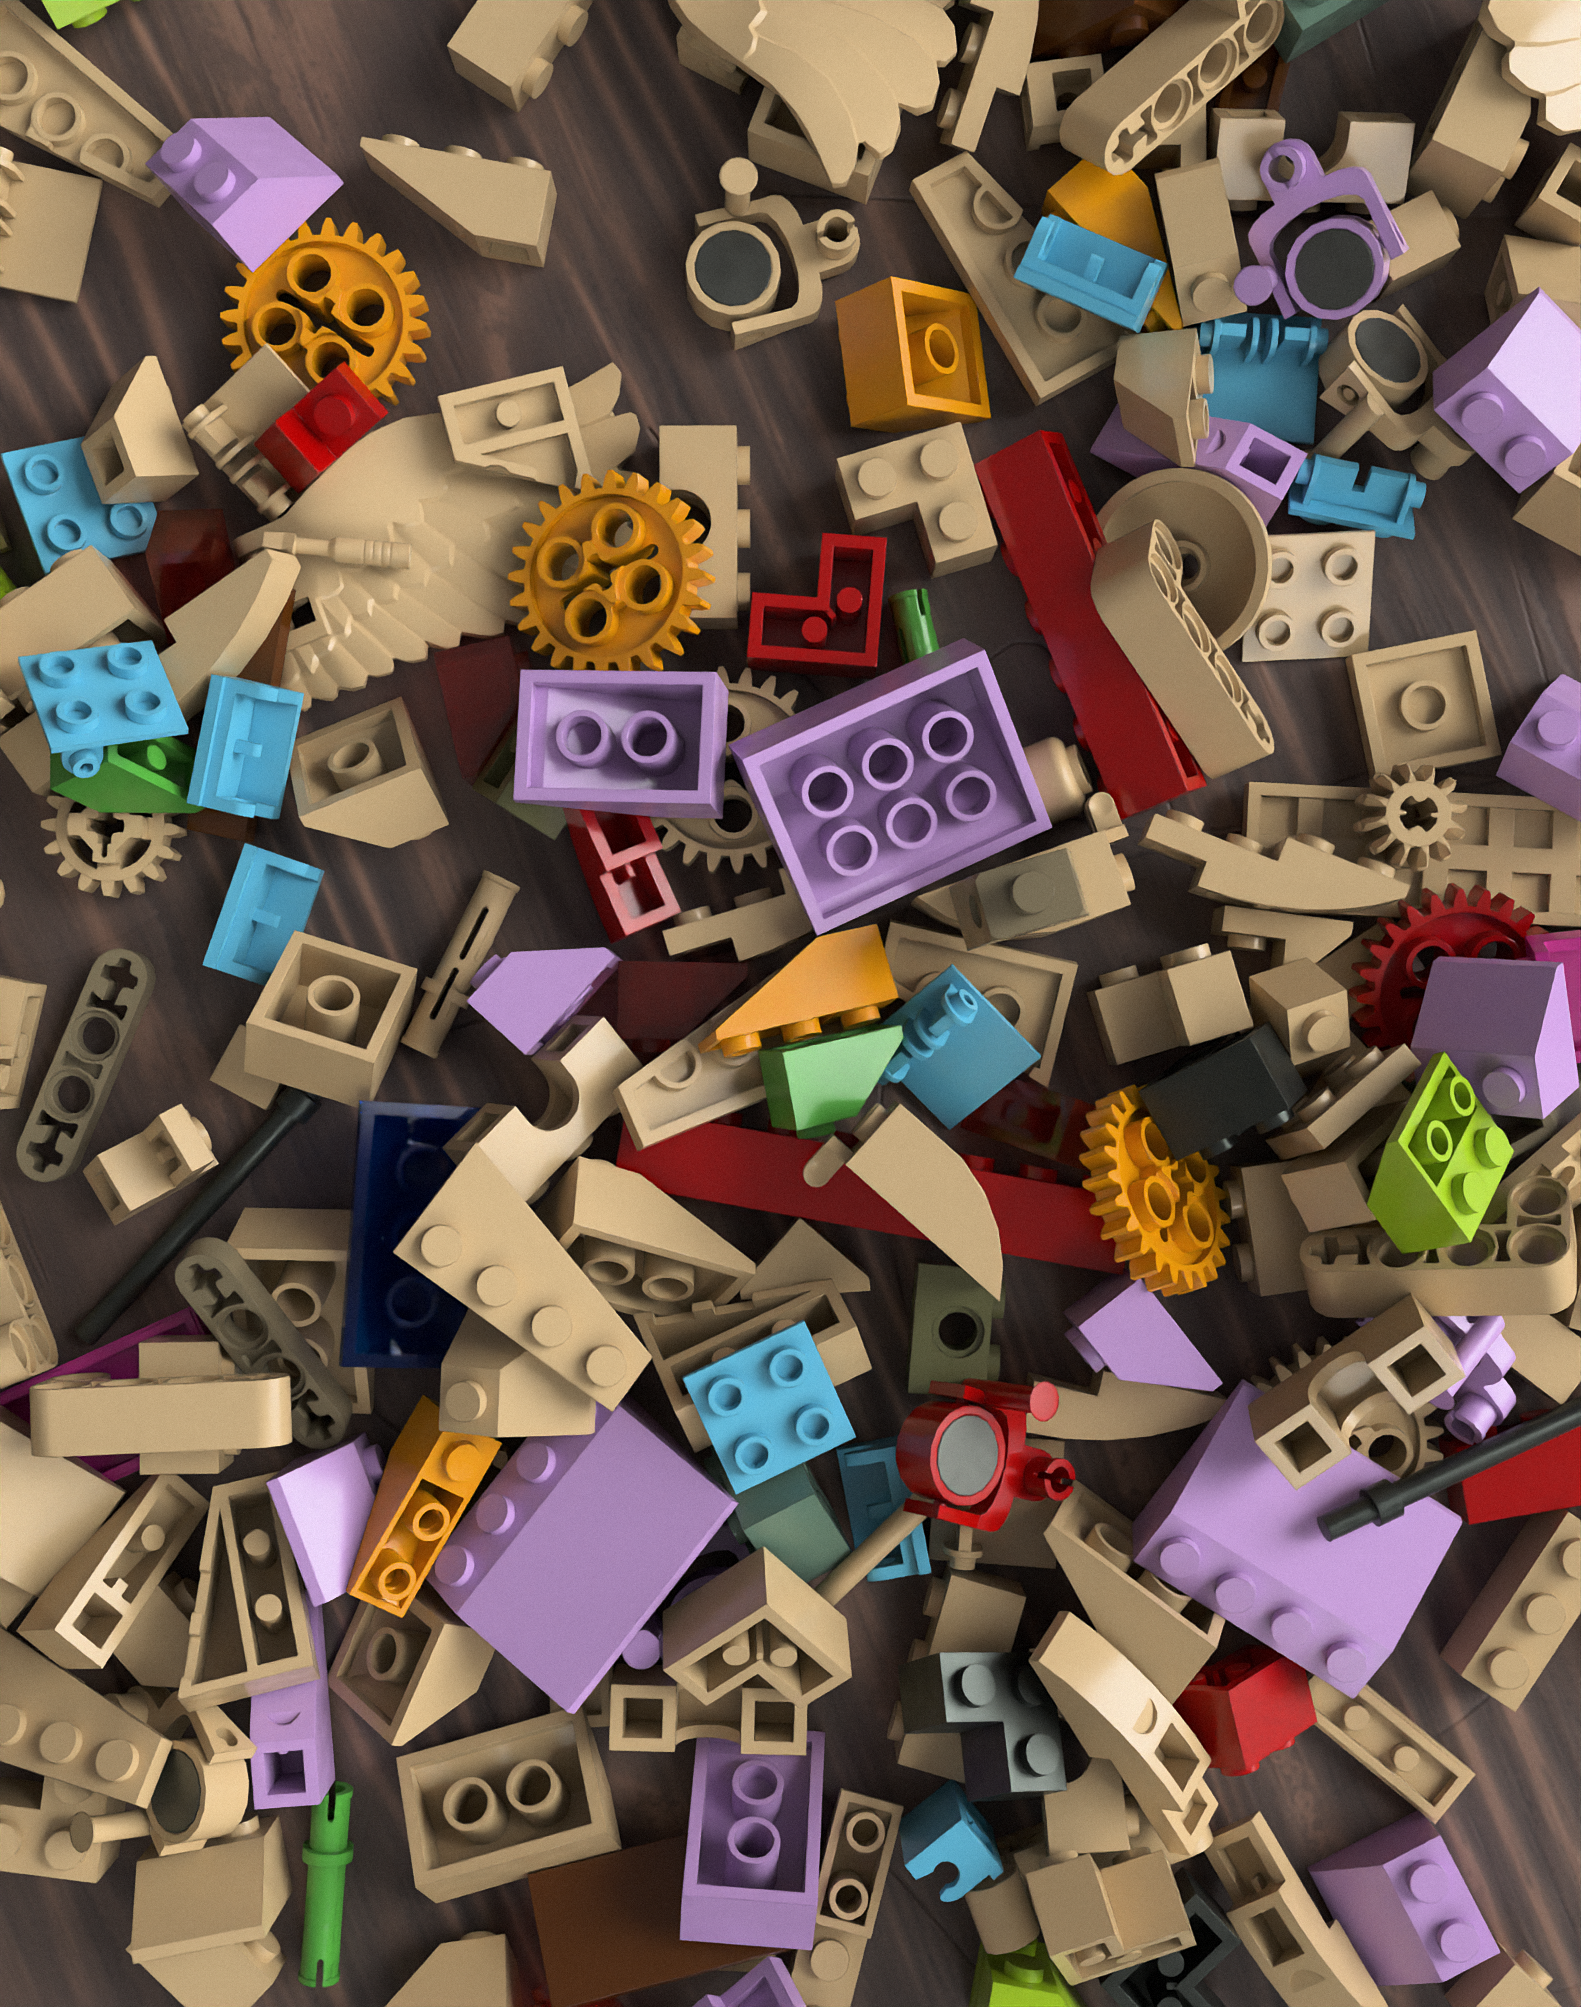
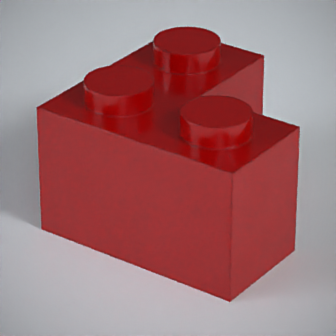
M822 533L817 597L752 592L747 650L748 668L760 671L874 679L878 660L887 538Z
M1246 1644L1216 1664L1202 1666L1172 1704L1211 1758L1208 1768H1219L1222 1775L1230 1777L1247 1775L1258 1770L1260 1767L1259 1761L1274 1751L1284 1750L1294 1745V1737L1317 1722L1306 1670L1268 1645Z

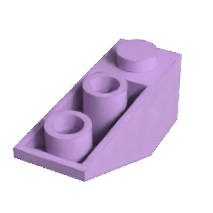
M1119 404L1116 405L1090 450L1092 454L1137 478L1157 470L1182 468L1123 428ZM1209 416V435L1206 439H1198L1195 467L1185 468L1215 474L1236 486L1255 506L1266 527L1287 493L1307 453L1251 423Z
M307 1589L305 1590L320 1679L251 1696L249 1739L257 1747L253 1757L250 1758L254 1810L321 1804L335 1781L322 1605L313 1606Z

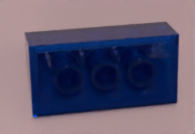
M359 1100L339 1366L441 1368V1363L469 1308L394 1254L393 1250L457 1166L442 1147L482 1107L414 1101Z

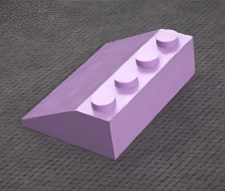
M965 638L728 745L757 813L817 936L1052 828L986 651Z
M1242 1379L1132 1523L1133 1561L1354 1699L1393 1652L1462 1525L1461 1516L1428 1496L1404 1507L1403 1516L1380 1527L1370 1523L1331 1542L1327 1541L1318 1527L1317 1517L1360 1498L1359 1491L1383 1479L1393 1483L1400 1478L1351 1448L1352 1453L1298 1490H1295L1254 1441L1247 1405L1265 1393Z
M627 1392L613 1412L596 1401L595 1433L589 1435L527 1437L449 1536L428 1572L426 1579L457 1616L566 1712L575 1714L739 1503Z

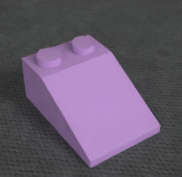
M520 670L513 800L516 803L650 817L723 819L728 689L717 672Z
M807 1731L806 1756L740 1754L741 1746L736 1742L721 1738H697L679 1940L812 1950L818 1906L825 1732Z

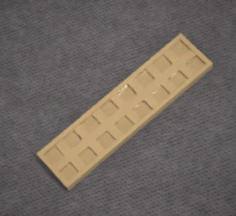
M1248 782L1244 784L1242 836L1262 844L1265 847L1262 853L1263 856L1270 858L1275 844L1287 837L1296 840L1298 833L1309 834L1333 844L1335 849L1332 855L1355 864L1359 857L1370 858L1385 864L1387 852L1386 848L1374 856H1367L1364 848L1367 843L1375 838L1372 831L1361 834L1355 833L1353 830L1355 822L1370 817L1369 813L1360 810L1355 805V800L1361 794H1374L1371 788ZM1450 792L1446 795L1449 803L1465 801L1468 804L1466 812L1451 817V821L1460 824L1466 830L1462 839L1446 840L1452 855L1447 860L1441 862L1429 856L1428 868L1420 872H1413L1406 860L1400 869L1396 870L1393 879L1411 885L1406 898L1402 900L1416 910L1422 907L1421 891L1424 888L1433 891L1441 901H1444L1448 883H1454L1464 889L1466 897H1468L1470 890L1476 884L1490 891L1491 900L1501 892L1515 900L1513 910L1522 906L1535 915L1531 926L1581 929V822L1532 796ZM1413 805L1404 809L1400 808V810L1407 812L1406 815L1400 817V821L1406 829L1417 825L1420 826V824L1413 823L1414 819L1420 817L1419 812ZM1398 901L1360 911L1326 914L1332 916L1402 919L1398 910Z

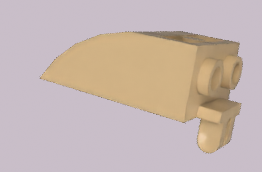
M1095 793L1084 804V813L1092 834L1012 862L1015 863L1064 848L1069 849L1072 853L1090 915L1004 941L1042 938L1131 905L1127 892L1135 890L1132 872L1123 853L1113 855L1110 845L1124 840L1129 835L1125 824L1121 822L1115 802L1108 793ZM958 882L919 895L910 904L936 923L962 933L949 890L950 886ZM975 900L977 912L981 920L980 910Z
M893 1101L887 1109L881 1104L875 1103L852 1129L851 1132L859 1141L851 1149L832 1133L805 1164L803 1177L806 1183L812 1187H821L845 1163L846 1166L1000 1301L1003 1260L998 1226L986 1194L964 1160L901 1103Z

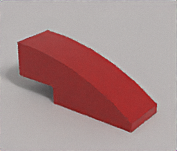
M562 807L580 867L611 944L661 924L681 913V909L656 856V853L663 849V846L649 816Z

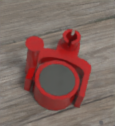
M967 1378L961 1384L931 1380L928 1393L952 1399L955 1402L929 1400L916 1407L903 1422L897 1438L896 1463L900 1478L910 1492L923 1499L934 1501L929 1503L905 1498L903 1508L905 1512L994 1532L998 1531L1004 1524L1010 1512L1013 1498L1032 1502L1042 1501L1045 1498L1053 1501H1063L1069 1497L1074 1489L1072 1486L1061 1484L1062 1478L1076 1479L1074 1467L1068 1460L1052 1458L1044 1450L1025 1445L1027 1431L1025 1412L1032 1413L1034 1418L1040 1422H1046L1052 1419L1058 1409V1391L1048 1381H1042L1036 1386H1028L977 1378ZM947 1504L957 1506L972 1505L970 1509L966 1511L946 1507Z

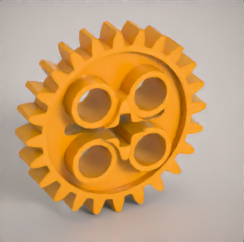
M325 218L320 235H314L305 221L298 228V238L292 241L288 238L253 273L242 263L238 262L236 264V269L246 283L244 287L226 286L224 292L238 306V309L220 312V318L228 328L237 331L222 339V344L229 353L241 354L235 358L230 366L236 373L266 343L269 344L271 332L277 326L283 323H292L296 325L293 337L285 344H269V346L310 391L324 379L322 378V370L329 360L335 357H345L349 359V367L377 399L381 396L388 403L396 406L399 401L391 386L396 381L414 386L416 381L407 369L406 364L407 362L425 363L427 359L422 348L413 343V340L431 337V331L427 323L416 319V317L428 312L429 306L424 296L411 295L421 284L414 271L401 273L406 265V261L398 249L385 255L387 245L381 234H374L363 244V233L356 222H352L342 237L339 236L332 218ZM317 271L331 273L329 282L323 289L316 292L303 290L305 280L312 273ZM283 293L291 295L324 322L331 323L335 319L347 337L362 345L372 347L374 349L373 354L368 357L353 349L346 340L327 327L322 326L317 331L306 313L292 305L279 301V296ZM369 305L384 307L382 318L377 323L371 326L356 324L357 315L364 307Z
M607 470L603 487L598 480L589 474H583L580 494L561 484L558 486L562 504L555 508L541 500L538 506L545 518L542 525L539 526L529 522H524L522 525L525 532L533 538L530 547L515 546L512 548V553L526 561L524 569L508 573L509 580L524 586V592L509 600L510 606L521 611L530 612L518 624L519 631L531 636L538 635L531 649L543 656L552 654L550 665L558 670H569L572 667V670L640 671V663L643 662L652 670L663 671L660 652L663 649H667L682 656L684 651L677 639V635L681 630L698 635L701 630L689 616L692 610L704 611L710 610L711 607L710 603L697 596L698 587L715 583L714 576L698 569V564L707 561L713 556V551L704 544L693 543L705 531L704 526L694 519L685 520L691 507L678 497L670 501L671 490L659 482H656L649 488V481L635 472L631 474L625 484L623 476L614 470ZM632 520L633 533L629 541L623 546L616 548L615 534L618 528L623 523ZM655 546H657V555L651 559H647L652 554ZM577 553L579 558L578 567L569 579L563 581L562 567L571 555ZM614 567L617 568L611 574H609V571L611 569H613ZM660 575L662 584L658 596L652 602L644 604L642 595L646 583L651 578ZM612 582L613 585L608 589L604 588ZM574 596L575 598L569 603L567 609L565 610V601ZM605 608L607 614L606 624L602 631L591 637L589 632L590 620L598 610Z
M1134 1084L1096 1100L1095 1105L1097 1109L1086 1114L1091 1128L1081 1131L1080 1136L1090 1151L1080 1154L1079 1160L1091 1170V1178L1082 1181V1185L1088 1191L1095 1193L1097 1201L1091 1205L1089 1211L1092 1215L1103 1217L1105 1225L1100 1234L1102 1240L1113 1238L1116 1242L1114 1260L1117 1263L1130 1260V1278L1133 1281L1144 1278L1147 1291L1149 1292L1161 1289L1164 1297L1175 1294L1181 1295L1207 1287L1206 1282L1218 1278L1216 1268L1226 1264L1220 1249L1230 1246V1240L1221 1229V1225L1230 1223V1217L1219 1205V1201L1225 1199L1226 1195L1224 1190L1215 1186L1213 1179L1219 1174V1167L1208 1165L1207 1159L1203 1160L1199 1151L1176 1161L1138 1092L1146 1085L1137 1088Z

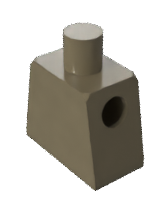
M1067 848L969 876L949 887L967 951L1090 915L1072 853ZM975 900L980 910L981 920L977 912Z

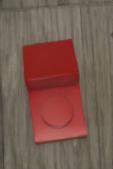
M344 361L296 405L276 419L257 439L254 445L299 494L389 412Z

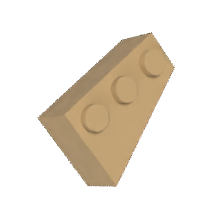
M832 1278L753 1292L752 1300L715 1307L712 1300L692 1303V1311L656 1318L653 1311L632 1314L646 1347L652 1355V1361L673 1409L695 1453L713 1444L682 1379V1376L803 1319L834 1387L872 1369L857 1325Z
M279 1471L213 1486L199 1566L201 1574L195 1610L191 1614L188 1632L190 1640L184 1676L180 1680L177 1698L188 1712L320 1679L302 1575L266 1484Z

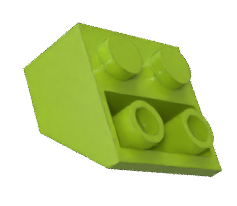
M1445 1051L1432 1055L1385 1145L1367 1202V1207L1402 1254L1471 1243L1514 1153L1503 1130L1494 1123L1474 1094L1468 1080L1459 1073Z

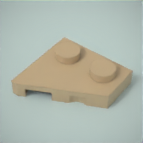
M563 366L437 396V403L454 464L557 488L564 484L581 493L582 475L587 473L592 476Z

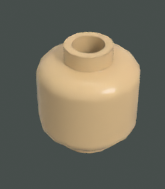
M1047 737L1023 747L1051 825L1081 813L1086 802L1085 794L1093 792V784L1078 747L1075 744L1066 747L1056 737Z

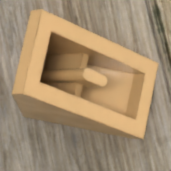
M796 1217L758 1260L755 1276L740 1290L741 1300L752 1299L753 1292L831 1278L839 1293L870 1291L869 1275L862 1266L806 1218Z

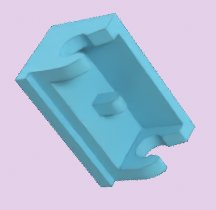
M1050 213L1048 218L1042 216L1022 262L1018 266L1013 278L1136 333H1140L1169 268V264Z
M211 674L187 803L244 817L254 818L255 815L268 819H279L304 693L243 678Z
M245 843L202 965L266 986L294 930L304 932L325 871Z
M898 1435L836 1447L855 1549L905 1502V1498H909L913 1494L899 1475L896 1463ZM922 1522L866 1575L868 1582L932 1573Z
M950 1779L901 1819L899 1831L904 1866L916 1880L932 1873L941 1862H951L959 1869L957 1878L953 1882L945 1884L939 1893L941 1901L951 1902L958 1900L988 1875L994 1880L1004 1872L992 1826L973 1802H967V1795L955 1780Z

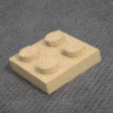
M1476 630L1353 654L1345 659L1369 778L1378 772H1382L1391 778L1392 766L1399 762H1407L1415 774L1418 768L1426 763L1434 765L1436 770L1502 755Z
M1405 1043L1382 1052L1375 1045L1357 1058L1351 1054L1337 1063L1322 1077L1328 1087L1320 1090L1311 1098L1303 1095L1291 1107L1295 1116L1280 1125L1281 1127L1265 1141L1281 1160L1323 1150L1422 1063Z

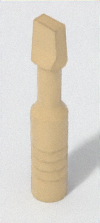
M264 531L262 551L267 548L294 556L296 553L327 556L338 563L410 570L412 545L408 543L383 542L339 536L331 540L300 538L296 536V533Z

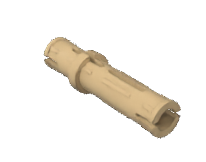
M486 870L481 875L482 878L455 929L432 979L427 976L425 977L420 988L426 991L405 1035L400 1039L401 1043L435 1059L439 1055L438 1051L460 1007L467 1009L469 1005L467 1000L470 998L467 996L471 987L470 981L478 972L488 950L493 944L494 938L515 894L520 890L519 886ZM488 910V913L465 959H462L465 949L484 911ZM458 969V974L445 997V1000L438 1012V1015L433 1020V1015L438 1007V1004L441 998L443 997L455 970Z

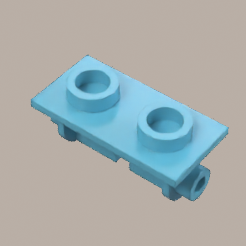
M1316 453L1312 455L1311 459L1305 458L1288 489V514L1300 516L1303 520L1316 525L1334 523L1362 530H1375V537L1379 538L1397 536L1411 540L1414 539L1413 507L1420 508L1426 494V483L1416 481L1415 474L1371 466L1364 486L1354 484L1359 471V463L1322 456Z

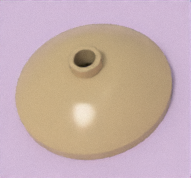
M1167 468L1147 473L1132 480L1118 490L1103 506L1097 515V519L1107 543L1158 519L1171 532L1179 548L1182 561L1190 554L1196 558L1198 562L1197 573L1192 578H1188L1182 572L1181 588L1222 651L1233 645L1246 633L1259 615L1268 594L1272 574V552L1264 522L1255 506L1243 492L1229 481L1206 471L1189 468Z

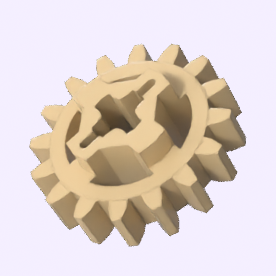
M48 795L46 801L53 808L57 809L58 813L56 818L41 821V828L55 832L57 840L50 842L44 847L45 853L52 856L65 857V860L57 870L60 876L73 878L81 873L78 889L93 893L101 883L103 896L119 898L124 883L130 893L144 894L145 883L143 878L145 876L163 882L167 879L163 868L160 866L164 858L171 861H180L182 857L176 849L170 847L172 838L187 836V829L172 824L171 817L179 813H152V817H145L141 813L98 812L89 807H86L79 813L83 804L66 796L62 798ZM117 819L124 821L123 832L113 833L112 837L105 836L106 824H115ZM77 839H83L93 850L92 861L97 862V867L90 863L83 855ZM147 843H150L144 855L133 864V856Z

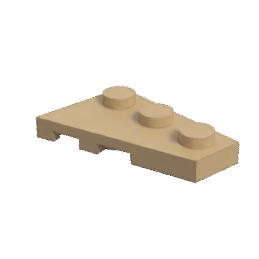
M890 919L884 949L898 997L905 1002L909 1001L953 964L1041 1055L1040 1059L1024 1072L1048 1088L1078 968L1077 962L996 943L967 951L962 935Z

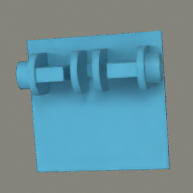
M1238 313L1194 324V328H1197L1201 355L1211 354L1213 359L1214 390L1212 394H1203V398L1207 399L1209 416L1251 423L1287 443L1313 445L1319 371L1318 359L1327 350L1329 339L1328 328H1321L1322 319L1290 316L1284 319L1283 315Z
M85 436L0 454L44 575L51 573L50 568L52 564L62 555L77 549L84 550L90 545L109 560L166 548L169 545L153 502L101 503L80 445Z
M152 640L18 657V664L51 754L60 752L63 767L79 778L92 777L99 771L103 760V746L188 734V726Z
M951 964L881 1023V1025H901L904 1038L879 1078L878 1083L886 1085L890 1081L893 1083L901 1081L951 1130L1040 1059L1041 1055L971 982Z
M804 1319L682 1376L736 1495L856 1438Z

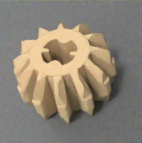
M1399 762L1393 765L1391 778L1382 772H1378L1370 777L1369 783L1374 794H1361L1355 800V805L1360 810L1369 813L1370 817L1353 824L1355 833L1362 834L1372 831L1375 837L1364 848L1367 856H1374L1387 848L1385 864L1397 870L1407 860L1413 872L1426 870L1429 864V856L1438 862L1447 860L1452 853L1446 840L1462 839L1466 833V830L1460 824L1451 821V817L1466 812L1468 804L1465 801L1449 803L1446 795L1454 790L1456 780L1449 777L1433 785L1435 778L1434 765L1429 763L1421 765L1414 774L1407 762ZM1413 805L1420 814V817L1414 819L1413 823L1420 824V826L1417 825L1406 829L1401 823L1400 817L1406 815L1407 812L1400 810V808L1404 809Z

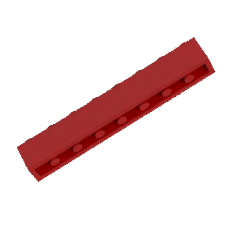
M733 1112L640 1151H637L625 1121L623 1122L615 1167L641 1174L666 1194L931 1241L846 1166L845 1163L825 1185L812 1187L807 1184L803 1177V1168L808 1160L824 1144L825 1140L814 1138L798 1139L796 1130L772 1127L771 1119L768 1121L767 1130L742 1126L744 1114ZM836 1130L833 1133L850 1149L859 1141L850 1132ZM957 1152L986 1194L998 1226L1002 1254L1123 1275L1125 1261L1117 1263L1114 1260L1116 1242L1113 1238L1102 1240L1100 1236L1105 1225L1103 1217L1092 1215L1089 1211L1091 1205L1097 1201L1095 1193L1088 1191L1082 1184L1077 1186L1056 1182L1058 1170L1020 1163L1019 1174L1015 1175L993 1171L995 1159ZM1083 1175L1082 1181L1091 1178V1176Z

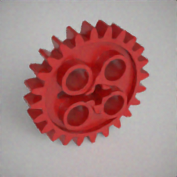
M1448 883L1444 901H1441L1433 891L1424 888L1421 891L1422 907L1417 910L1402 899L1399 900L1397 905L1402 919L1394 924L1388 919L1379 917L1376 921L1385 936L1381 941L1363 938L1361 941L1365 949L1373 954L1371 961L1356 962L1351 965V969L1366 979L1365 984L1348 989V995L1355 1001L1366 1004V1006L1351 1014L1352 1020L1360 1027L1369 1028L1361 1037L1362 1042L1369 1048L1376 1045L1381 1052L1404 1043L1411 1050L1414 1036L1412 1032L1413 1022L1420 1013L1432 963L1439 956L1477 958L1482 947L1496 941L1497 950L1493 959L1516 960V958L1526 957L1525 936L1547 934L1549 932L1538 925L1530 927L1535 915L1522 906L1513 910L1515 900L1499 892L1491 900L1490 891L1476 884L1470 890L1468 897H1466L1464 889L1454 883ZM1433 946L1434 956L1429 966L1422 971L1413 972V960L1417 953L1423 948ZM1418 986L1423 989L1407 992L1400 996V990L1403 987ZM1413 1071L1404 1080L1411 1083L1415 1079V1072Z

